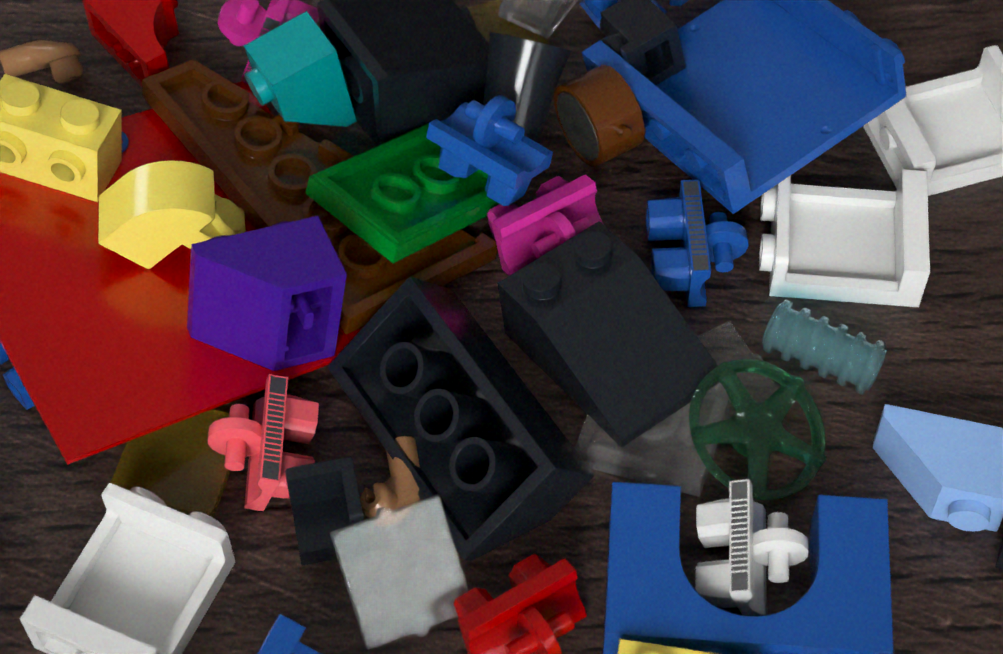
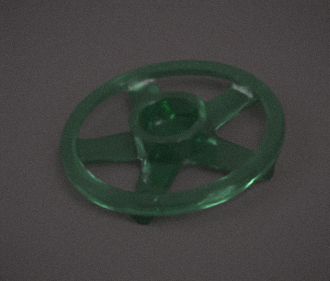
M739 359L721 363L710 371L698 384L691 399L689 409L690 433L698 456L717 480L728 488L729 481H736L715 463L706 449L705 445L731 443L736 451L747 457L748 479L752 483L754 499H782L799 492L813 480L827 458L824 455L825 430L820 412L811 395L804 388V380L800 376H792L783 369L764 361ZM736 373L763 375L782 386L768 399L760 403L752 397ZM720 381L736 413L728 420L700 426V410L703 399L715 382ZM796 400L802 407L809 423L811 446L787 431L782 423ZM772 452H782L806 464L802 473L791 483L779 488L767 489Z

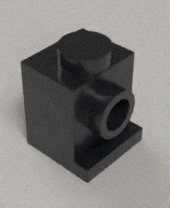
M621 0L600 12V30L606 35L601 41L653 84L658 85L686 68L676 24L652 1Z

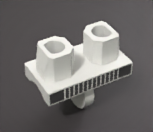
M750 479L729 481V498L696 506L698 538L704 548L729 546V559L698 562L696 566V592L716 607H738L743 616H767L766 566H768V579L771 582L783 583L788 581L789 566L799 564L809 556L808 538L797 530L788 529V515L781 512L768 515V529H766V510L762 504L753 501Z

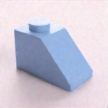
M885 404L874 436L873 449L929 518L949 522L953 527L964 531H981L985 529L997 532L1003 519V428Z

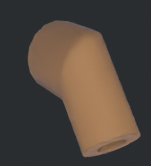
M408 436L397 437V442L409 459L416 466L420 467L415 438ZM387 451L390 478L384 483L376 482L373 484L374 492L365 488L360 496L363 514L369 517V520L374 525L379 526L399 523L420 500V497L417 495L419 487L408 467L401 459L397 457L392 459Z

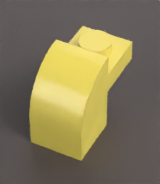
M159 161L142 165L126 173L99 195L98 244L147 269L152 268L180 245L191 249V244L208 241L221 235L230 236L246 232L245 211L236 206L232 201L221 198L214 193V171L199 164L185 161Z

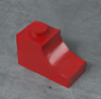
M82 0L93 37L141 87L142 79L169 69L164 49L168 41L179 34L174 9L178 8L177 0Z

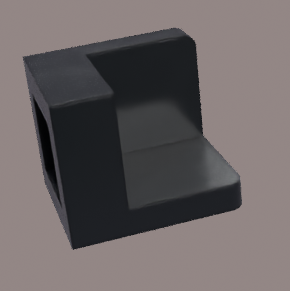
M352 457L286 469L285 475L302 566L367 554L368 547L364 518Z

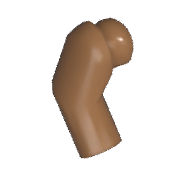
M36 40L0 51V61L4 73L14 77L50 67L53 79L58 83H65L80 78L83 73V67L78 60L81 53L72 43Z

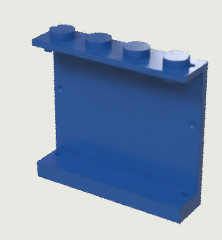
M723 0L678 29L686 68L658 85L653 84L601 40L582 52L587 72L604 64L611 66L621 74L640 106L645 126L644 138L693 180H700V186L733 214L907 97L903 70L905 59L899 47L888 38L882 39L862 25L857 16L851 11H843L828 0Z

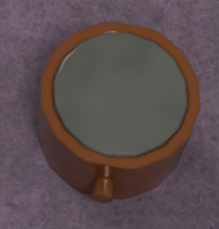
M603 64L556 88L553 101L559 125L569 145L587 165L597 167L643 143L645 126L640 106L627 82L611 66Z

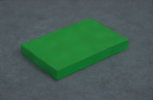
M429 124L309 176L305 194L391 263H395L486 217L489 209L500 205L486 196L485 187L488 174L478 169L477 172L467 178L453 177L438 168L440 146L426 138Z

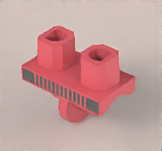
M268 375L265 396L255 401L252 420L249 419L250 409L248 406L234 404L230 407L229 418L219 419L209 426L208 445L212 450L225 455L224 467L231 471L243 470L245 457H249L245 509L264 512L271 497L290 499L285 470L291 467L315 463L314 458L311 456L282 451L283 440L309 444L315 435L318 423L319 403L288 395V377Z

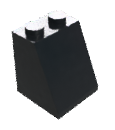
M322 0L317 3L320 29L337 51L356 120L376 147L429 124V122L435 119L439 121L447 119L455 112L459 105L465 102L470 103L472 100H476L481 104L483 103L488 68L489 42L476 28L475 21L465 5H457L454 0Z

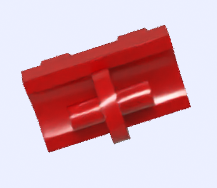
M532 554L514 565L508 575L512 589L493 599L486 589L475 587L457 597L453 603L468 654H562L557 639L573 630L575 623L587 617L576 589L578 577L572 565L564 558L551 566L536 554Z

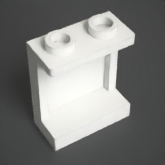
M997 45L986 47L983 50L979 66L974 70L907 86V97L863 126L896 189L902 169L927 171L928 196L1002 177V52Z
M902 169L896 192L790 184V175L762 194L760 220L771 221V234L762 233L759 271H770L769 296L919 307L930 274L927 171Z
M108 483L101 494L106 507V514L53 599L49 602L34 596L21 616L20 621L34 648L47 654H183L235 564L228 533L220 522L207 514L193 511L190 515L167 507L160 497L147 489L132 487L129 491L115 484Z

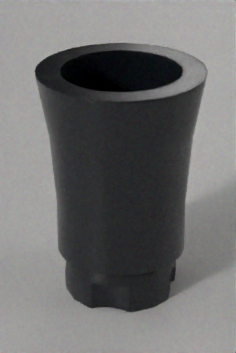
M489 32L488 68L482 104L486 106L492 98L498 95H503L512 100L516 105V115L513 122L525 128L524 136L537 143H541L551 102L571 50Z

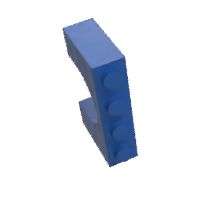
M612 482L603 654H618L620 639L715 654H893L887 499L818 495L809 526V591L797 603L781 612L767 616H742L721 610L706 601L692 587L683 571L679 554L681 486Z

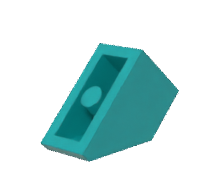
M307 11L244 45L252 70L245 73L250 89L262 106L271 101L284 121L348 127L357 122L337 51Z

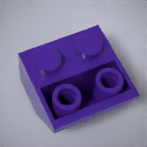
M314 216L292 222L283 221L270 227L230 236L221 235L208 241L191 244L187 329L191 338L272 371L335 356L347 273L319 217Z

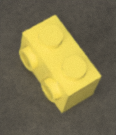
M4 74L0 80V172L98 202L99 195L105 191L122 161V110Z

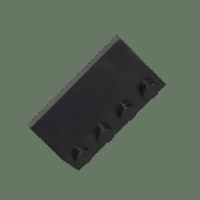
M410 276L327 366L391 458L397 457L401 459L408 467L419 487L417 495L465 561H473L550 521L595 476L452 289ZM408 436L415 438L420 467L416 466L409 459L397 442V437Z

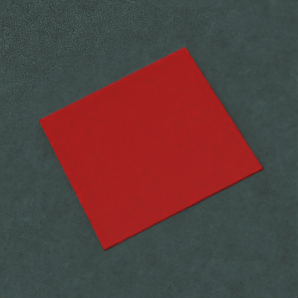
M243 81L234 83L250 93L249 102L273 115L266 104L262 106L248 83ZM153 108L122 117V131L127 135L129 144L128 148L122 153V161L106 189L129 171L149 163L185 161L201 164ZM0 172V343L67 465L264 390L269 374L288 377V380L327 366L363 328L361 327L346 335L339 327L335 356L277 371H272L193 339L187 329L190 248L180 245L152 268L147 269L98 244L99 201L95 202ZM214 181V193L221 198L230 200ZM245 217L246 232L256 230Z

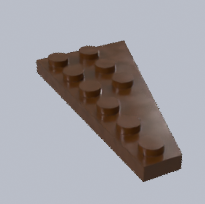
M194 59L142 79V97L202 166L214 171V181L236 206L245 211V217L256 230L270 227L283 221L292 222L314 216L319 217L347 273L339 327L346 335L365 326L410 276L444 286L496 259L498 249L495 240L483 233H480L475 238L461 229L395 263H391L305 194L309 176L352 158L354 155L327 139H324L320 144L298 131L299 123L286 122L280 114L274 117L249 102V92Z

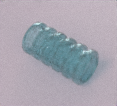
M784 300L782 304L776 307L763 335L762 344L764 352L772 354L774 350L782 352L781 359L790 362L792 358L800 360V368L808 370L811 366L819 369L818 376L827 378L829 374L837 377V384L846 386L850 382L856 385L855 392L861 395L866 390L870 391L887 354L885 342L877 340L875 345L867 342L868 336L859 332L856 337L848 334V326L840 324L838 328L830 326V318L821 316L819 320L811 317V310L803 308L800 312L793 310L794 303L788 300Z

